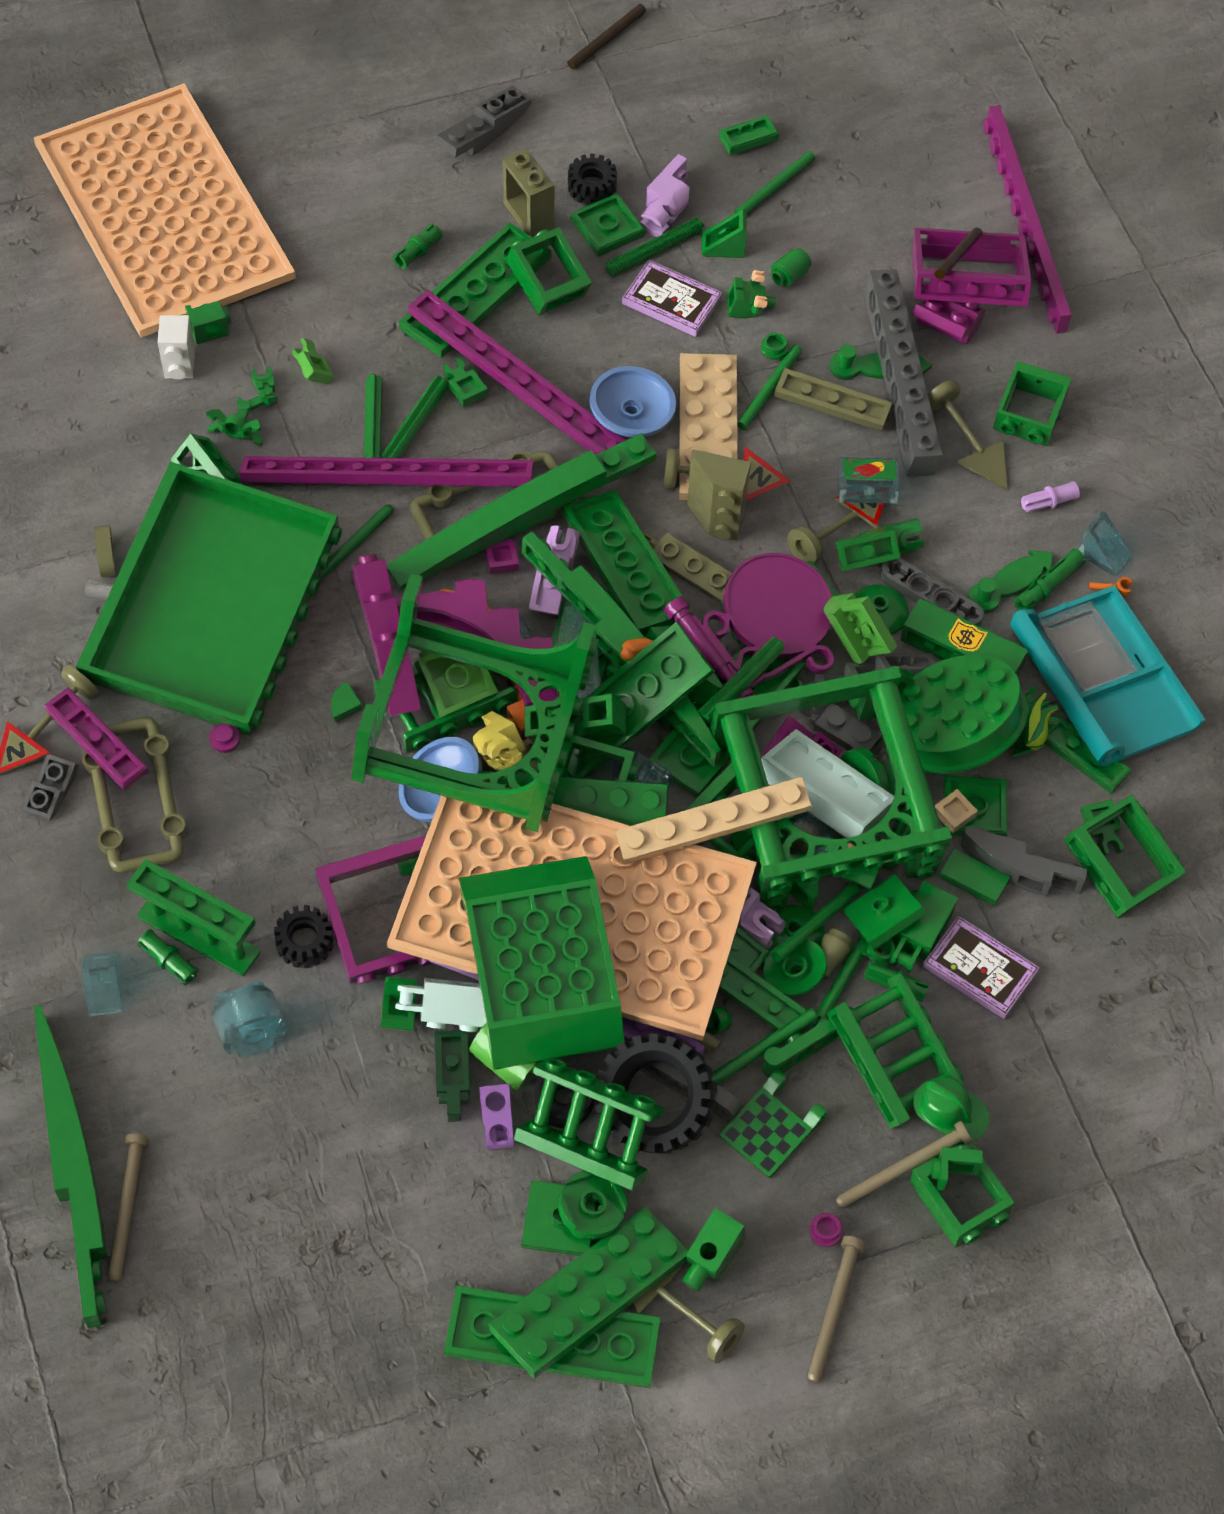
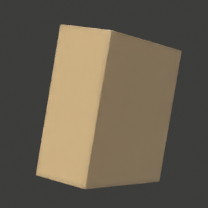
M958 789L935 805L938 818L946 827H949L952 833L973 820L978 813V810Z

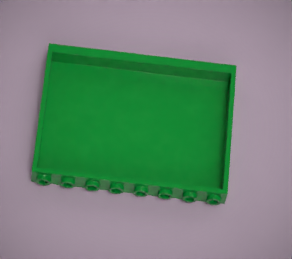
M170 462L79 658L76 669L93 684L216 725L221 723L237 727L239 732L251 736L255 726L259 727L263 721L265 713L263 707L266 700L270 701L274 695L276 688L274 681L277 674H282L286 667L287 657L285 655L288 648L295 646L298 638L297 627L300 621L304 622L307 618L309 599L311 595L315 596L319 590L320 579L318 578L321 571H326L330 564V550L333 544L337 545L340 541L342 528L339 527L338 515Z

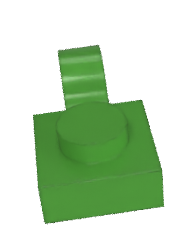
M302 338L303 350L293 348L292 354L298 360L303 375L309 381L328 385L334 378V375L325 357L317 354L312 340Z

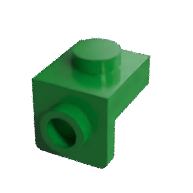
M386 977L380 1027L413 1031L415 1011L399 1010L395 1007L396 1003L400 1001L401 991H398V985L418 986V981L415 979ZM417 993L413 994V1004L416 1002Z
M958 1145L954 1148L942 1147L938 1159L933 1158L931 1177L932 1179H937V1190L944 1191L948 1181V1173L978 1175L983 1163V1150H974L973 1147L968 1145Z

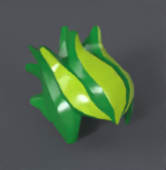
M1033 686L1025 694L1029 707L1028 719L1021 735L1010 746V748L1015 749L1011 755L1012 758L1039 750L1047 739L1048 725L1057 720L1056 717H1051L1050 715L1058 710V705L1047 707L1051 702L1049 700L1043 701L1047 693L1043 692L1033 700L1037 690L1036 686Z

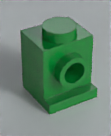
M219 301L203 304L195 308H191V305L185 306L196 345L229 335L227 323L231 322L230 314L226 306L221 307Z

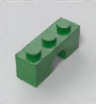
M612 693L585 697L582 699L583 706H580L578 717L571 715L569 722L575 724L572 735L586 739L626 734V704ZM534 705L525 706V737L535 742L538 733L537 713ZM555 709L546 710L545 715L552 718L551 715ZM546 737L540 738L543 742L549 741Z

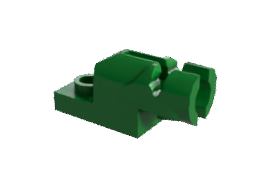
M915 518L860 532L859 536L835 541L840 569L844 572L900 559V554L923 548L924 539H920L919 536L906 538L907 535L923 531L919 520Z

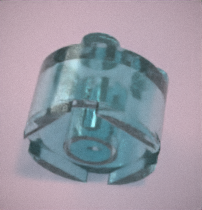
M253 981L245 987L233 991L220 992L214 998L216 1004L212 1009L211 1016L226 1053L231 1055V1051L238 1052L239 1057L257 1055L275 1045L273 1040L279 1034L281 1038L285 1035L287 1026L275 995L270 988L265 986L263 981Z

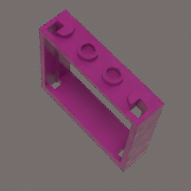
M914 227L911 256L915 299L1028 307L1032 281L1025 235L982 232L979 240L961 258V260L1013 263L1015 275L951 270L940 280L934 275L936 269H923L922 257L946 259L971 231ZM920 234H926L927 238H921ZM1011 240L1019 241V247L1015 244H1010ZM924 278H930V282H925Z
M426 835L315 868V876L332 925L349 984L356 981L358 985L362 983L368 984L376 980V975L388 972L389 976L397 975L407 971L406 966L418 962L420 966L432 964L427 959L400 952L356 966L331 887V883L419 857Z

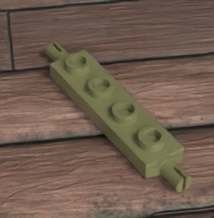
M646 531L643 532L666 570L721 604L726 584L732 574L731 572L668 533L658 540Z

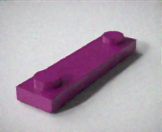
M69 687L44 705L45 711L124 791L149 772L148 767Z

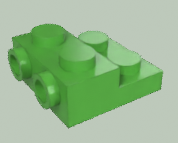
M424 651L419 652L420 659L414 661L425 690L428 689L440 717L498 692L488 669Z

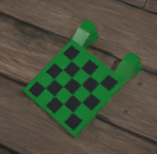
M780 1070L773 1072L763 1087L719 1134L720 1138L769 1179L808 1135L825 1120L827 1112L825 1107L817 1103L802 1120L775 1098L774 1095L786 1084V1075Z

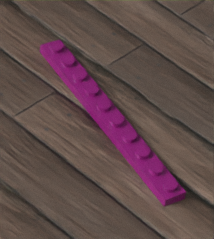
M1000 105L989 106L987 118H984L983 127L985 134H989L991 153L993 155L996 154L997 170L999 175H1003L1004 191L1007 196H1010L1011 212L1013 216L1017 217L1019 235H1025L1028 258H1031L1033 264V277L1035 280H1038L1040 298L1047 305L1048 321L1053 323L1056 334L1065 333L1068 330L1072 315L1001 107Z
M428 289L408 306V313L588 451L592 450L596 455L626 441L620 435L605 428L595 416Z
M244 456L239 475L240 482H251L253 484L309 483L318 485L329 483L339 485L367 484L371 486L378 484H395L398 486L454 485L456 487L469 485L484 487L512 486L517 488L533 479L534 460Z

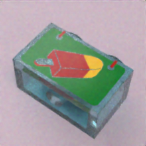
M840 457L837 476L839 502L897 504L900 485L898 459Z

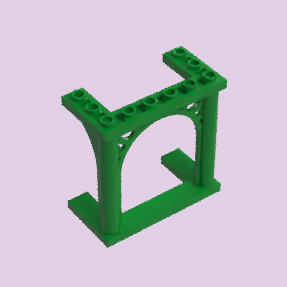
M410 573L402 597L397 635L374 703L373 705L366 703L357 730L351 780L364 783L366 775L526 819L525 829L538 832L541 820L548 821L559 783L561 771L556 770V767L563 769L568 750L562 749L564 741H571L575 724L569 723L571 715L578 717L583 698L577 697L579 689L585 691L599 641V639L593 638L596 625L583 622L582 629L574 640L565 645L548 649L522 648L417 619L423 576ZM408 648L500 673L518 684L531 699L538 718L537 737L529 752L516 764L501 771L473 774L375 748ZM528 680L534 681L537 685L535 687L531 686ZM547 689H555L560 694L553 701H543L539 698V694ZM555 709L552 712V718H549L545 715L546 710ZM546 737L549 741L543 742L540 738ZM533 760L538 761L537 771L529 765ZM517 772H524L530 776L532 782L521 787L516 782L515 774ZM501 779L507 780L509 788H506V784H498V781Z
M898 666L715 703L710 732L721 750L728 749L741 794L769 786L750 720L859 698L855 710L858 721L877 718L893 768L895 794L889 811L877 825L858 836L845 839L821 838L800 830L786 818L777 820L778 823L772 821L751 827L759 871L755 891L760 893V902L773 911H778L786 905L792 884L802 881L804 884H810L820 880L823 876L833 874L834 877H842L850 874L855 869L865 868V870H874L883 866V863L895 861L897 864L905 863L903 869L907 879L916 877L918 880L927 879L937 872L952 836L948 826L941 828L898 690L901 680ZM902 804L906 805L905 813L898 811V807ZM893 820L904 822L910 828V834L906 836L895 834L890 829L889 823ZM780 830H786L790 833L784 844L780 840L784 838ZM885 834L888 839H881L877 842L875 836ZM796 841H805L808 845L807 854L802 858L794 859L790 855V847ZM853 843L855 846L848 848L847 844ZM824 847L827 850V853L822 851L814 855L815 848Z

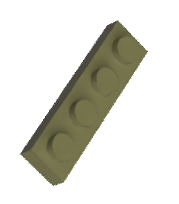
M784 368L775 389V397L879 431H883L892 409V402Z

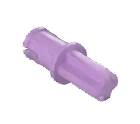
M1075 481L1053 488L1046 486L1043 491L1023 496L1021 498L1022 508L1028 513L1046 507L1054 509L1057 504L1077 500L1080 497V492Z

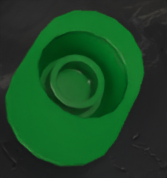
M950 1077L924 1082L914 1095V1109L917 1115L942 1134L947 1135L956 1129L954 1124L962 1121L972 1141L978 1140L986 1133L989 1126V1113L985 1104L977 1096L966 1090L958 1080Z

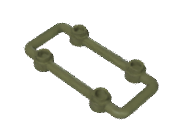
M539 451L531 455L525 452H515L509 457V460H534V465L544 462L549 471L559 466L555 457L547 451ZM430 486L429 493L421 495L411 502V513L425 540L435 535V532L422 507L432 504L436 508H445L451 503L452 496L478 486ZM562 506L555 509V515H556V510L562 508ZM551 517V518H549V519H547V520H545V521H543V522H548V521H550L551 519H553L554 517Z
M149 717L106 725L115 735L147 729L148 738L144 742V749L147 757L154 761L165 815L161 820L160 828L163 837L170 841L171 850L121 860L120 851L124 847V838L122 832L115 828L104 770L85 751L82 761L85 770L92 774L102 831L98 834L97 838L101 851L107 854L110 867L118 873L136 871L145 859L158 866L178 861L184 853L182 838L186 835L187 827L184 818L177 814L166 762V758L170 753L168 739L161 735L158 723Z

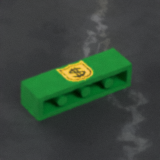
M922 599L918 600L904 623L900 640L925 653H932L935 658L940 660L963 655L991 656L1008 664L1015 671L1017 677L1024 666L1028 650L1019 643L1008 641L996 635L990 629L981 628L960 615H954L941 609L937 604L926 602Z

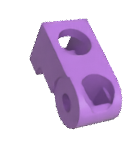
M509 1084L479 1087L487 1150L514 1147Z

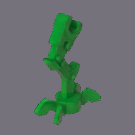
M270 366L266 367L267 374L265 376H258L255 369L251 371L252 383L259 396L248 401L238 397V411L236 415L231 414L226 418L220 409H212L206 412L207 418L212 421L218 420L208 427V432L219 430L235 439L242 437L252 439L254 444L262 446L259 434L261 430L259 421L255 419L247 422L246 419L251 411L262 406L270 407L277 403V395H273L275 384L273 371Z

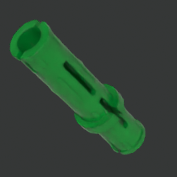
M1072 549L1042 577L1033 579L1029 583V587L1013 600L1015 608L1018 611L1021 609H1032L1041 600L1045 601L1051 596V592L1085 564L1086 559H1083L1085 557L1083 553L1078 549Z

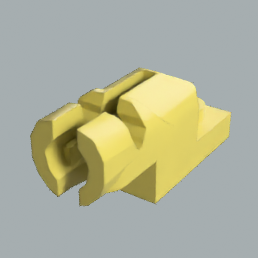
M493 711L482 716L486 727L479 730L473 736V746L479 753L480 758L497 771L506 769L522 759L521 752L525 751L526 748L515 724Z

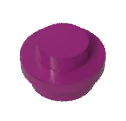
M221 723L210 731L209 741L211 746L218 752L229 753L238 746L240 733L237 727Z
M821 1213L811 1221L809 1233L816 1244L823 1247H831L841 1240L843 1225L835 1215Z

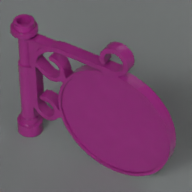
M765 553L751 557L741 563L731 574L723 594L724 613L720 611L708 612L704 616L702 623L695 615H691L690 605L683 596L671 601L663 610L671 621L674 620L681 624L724 683L741 668L740 665L744 656H753L771 637H777L784 642V651L777 658H794L771 672L760 674L736 699L753 696L755 693L752 689L753 687L775 678L808 658L805 662L807 668L816 674L826 673L834 662L832 651L826 646L818 645L831 626L823 612L825 604L832 597L831 591L823 577L811 565L791 555ZM709 620L719 621L723 629L715 635L708 626ZM729 627L736 637L747 646L740 651L736 662L718 640L726 635ZM821 654L826 658L827 664L818 665L810 656Z

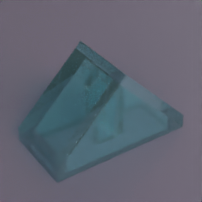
M1105 511L1100 512L1085 530L1079 551L1091 563L1112 576H1117L1133 556Z
M117 952L85 955L82 965V977L89 1016L122 1012Z

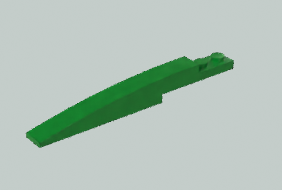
M642 433L596 455L590 450L532 479L453 523L386 565L387 571L399 589L402 590L406 588L410 573L423 576V579L554 517L556 508L656 461L657 453Z
M532 531L525 535L522 539V554L590 624L596 625L593 638L599 639L597 647L618 669L623 667L629 661L620 656L623 650L622 644L626 640L643 638L642 633L581 565L571 571L568 563L562 558L559 559L551 551V547L543 538L539 539ZM684 697L667 711L664 716L715 767L719 763L721 748L689 697Z
M41 1005L34 1006L54 1190L60 1202L70 1200L83 1319L88 1328L102 1326L101 1314L106 1313L104 1293H98L97 1281L102 1280L100 1259L108 1258L101 1207L91 1158L74 1095Z

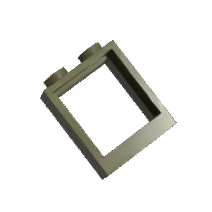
M527 148L503 158L504 205L524 232L532 238L544 229L553 230L555 185Z

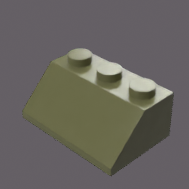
M693 449L691 453L687 506L708 535L716 536L722 540L737 541L746 510L751 462Z

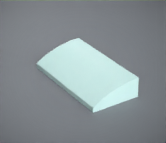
M797 729L761 759L769 785L802 777L812 810L808 812L846 838L858 836L877 825L889 811L894 799L892 794Z

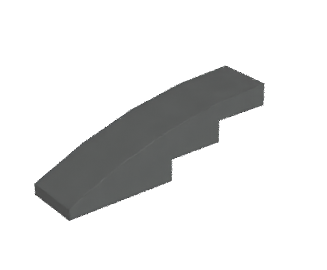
M932 653L876 655L874 663H846L844 673H815L813 683L890 668L894 665L911 672L914 676L938 661Z

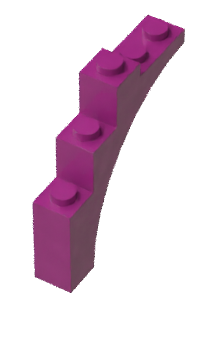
M377 554L360 556L359 562L353 563L354 571H350L364 612L381 680L397 635L399 613L396 598L392 595L385 559L377 558ZM409 649L387 711L390 716L421 710Z
M466 579L455 581V592L436 591L434 593L420 594L417 619L517 647L530 649L553 648L552 637L534 636L529 639H521L518 608L509 609L501 607L496 610H488L485 580ZM403 595L394 596L399 616ZM528 680L531 686L535 687L537 685L534 681ZM516 684L523 698L524 707L533 705L526 692ZM544 690L539 694V698L543 701H553L557 699V690Z

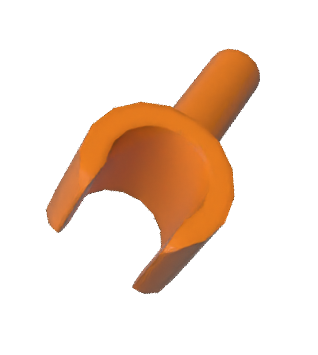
M1128 577L1119 578L1116 584L1089 582V589L1103 590L1115 585L1123 598L1126 599L1131 593V590L1126 588H1129L1133 582Z

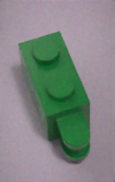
M925 881L922 883L919 891L913 889L911 894L922 905L926 915L896 934L893 940L897 948L891 957L890 963L895 965L897 962L907 967L906 971L908 972L912 971L919 958L925 961L933 951L951 919L958 901V897Z

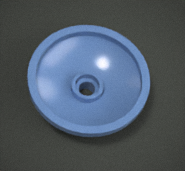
M622 366L608 370L597 378L590 393V407L595 418L608 430L627 437H634L640 433L647 437L662 431L669 425L675 413L676 398L667 381L655 372L641 367Z
M459 737L437 739L424 746L412 757L461 772L478 774V771H482L481 758L475 747ZM399 784L398 794L403 809L418 821L432 822L441 795Z

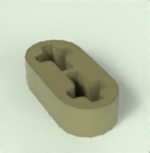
M110 525L97 526L94 529L100 576H116Z

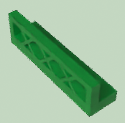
M189 434L170 459L173 463L186 466L183 458L191 451L193 454V467L189 468L206 471L208 474L246 486L244 482H240L239 475L208 437Z

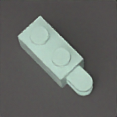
M424 978V986L398 985V991H401L400 1001L396 1003L395 1008L420 1012L421 1021L427 1022V1027L444 1029L446 1024L459 1025V1030L478 1032L479 1027H483L486 1023L479 983ZM414 993L423 994L421 1004H413Z

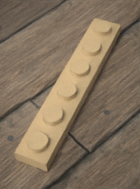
M798 777L616 830V835L624 863L627 864L810 811L812 807L803 778Z

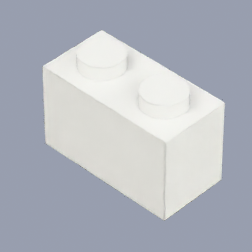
M160 315L157 343L164 378H193L195 348L189 315Z

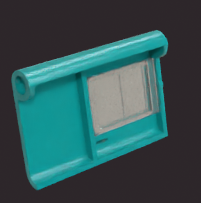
M1115 585L1038 614L1034 609H1021L1013 615L1010 628L1023 648L1028 650V656L1100 766L1113 764L1190 734L1199 729L1206 721Z

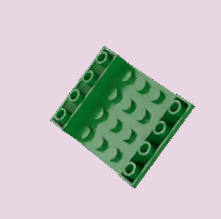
M587 856L458 878L463 907L467 914L488 1028V1043L493 1070L542 1062L549 1058L559 1059L614 1049L624 1042L621 1005L596 879Z

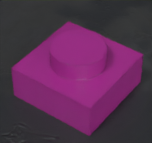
M514 539L502 541L485 549L490 574L519 570Z

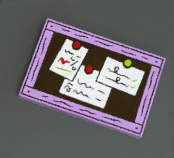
M648 260L622 297V304L696 337L721 301L722 292Z
M959 916L923 964V968L1002 1019H1005L1039 971L1038 966Z

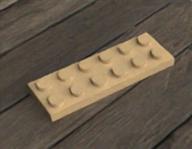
M680 353V466L690 467L693 449L738 459L737 355ZM679 473V500H688L690 474Z

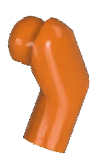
M644 637L626 640L622 644L621 658L630 661L653 640Z

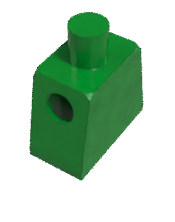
M715 1207L686 1255L687 1262L691 1267L682 1279V1282L696 1292L701 1290L708 1277L717 1282L746 1239L744 1225ZM708 1253H713L716 1255L711 1260H706L703 1258L704 1255Z

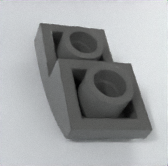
M47 754L37 781L31 782L21 810L52 820L72 784L79 765Z

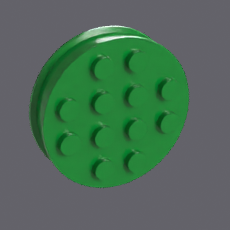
M963 655L937 662L914 675V683L904 688L900 693L923 770L931 773H958L974 769L992 761L1004 753L1018 739L1026 725L1029 714L1028 702L1021 690L1015 671L1004 661L985 655Z

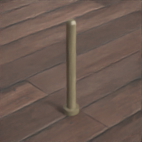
M962 1121L954 1124L956 1128L954 1131L838 1195L836 1198L838 1205L846 1207L939 1155L942 1147L951 1148L962 1141L965 1145L971 1143L972 1139Z
M128 1134L125 1139V1146L129 1147L108 1272V1278L111 1282H119L122 1278L142 1150L147 1149L149 1144V1138L141 1134Z
M844 1236L842 1239L841 1247L845 1251L808 1372V1380L812 1383H818L822 1378L857 1255L864 1253L866 1243L857 1237Z

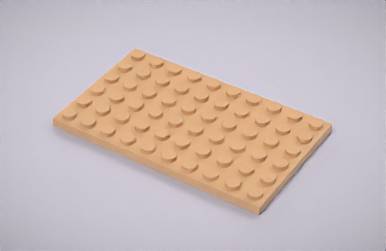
M185 84L34 137L35 145L140 338L158 332L160 315H186V305H191V308H195L203 304L219 301L221 307L296 279L295 270Z
M440 797L387 941V948L477 974L466 910L464 911L458 878L587 856L596 879L622 1017L703 1041L757 862L693 844L625 864L616 830L629 827V825L552 803L548 821L541 820L538 832L525 829L526 819L448 797Z

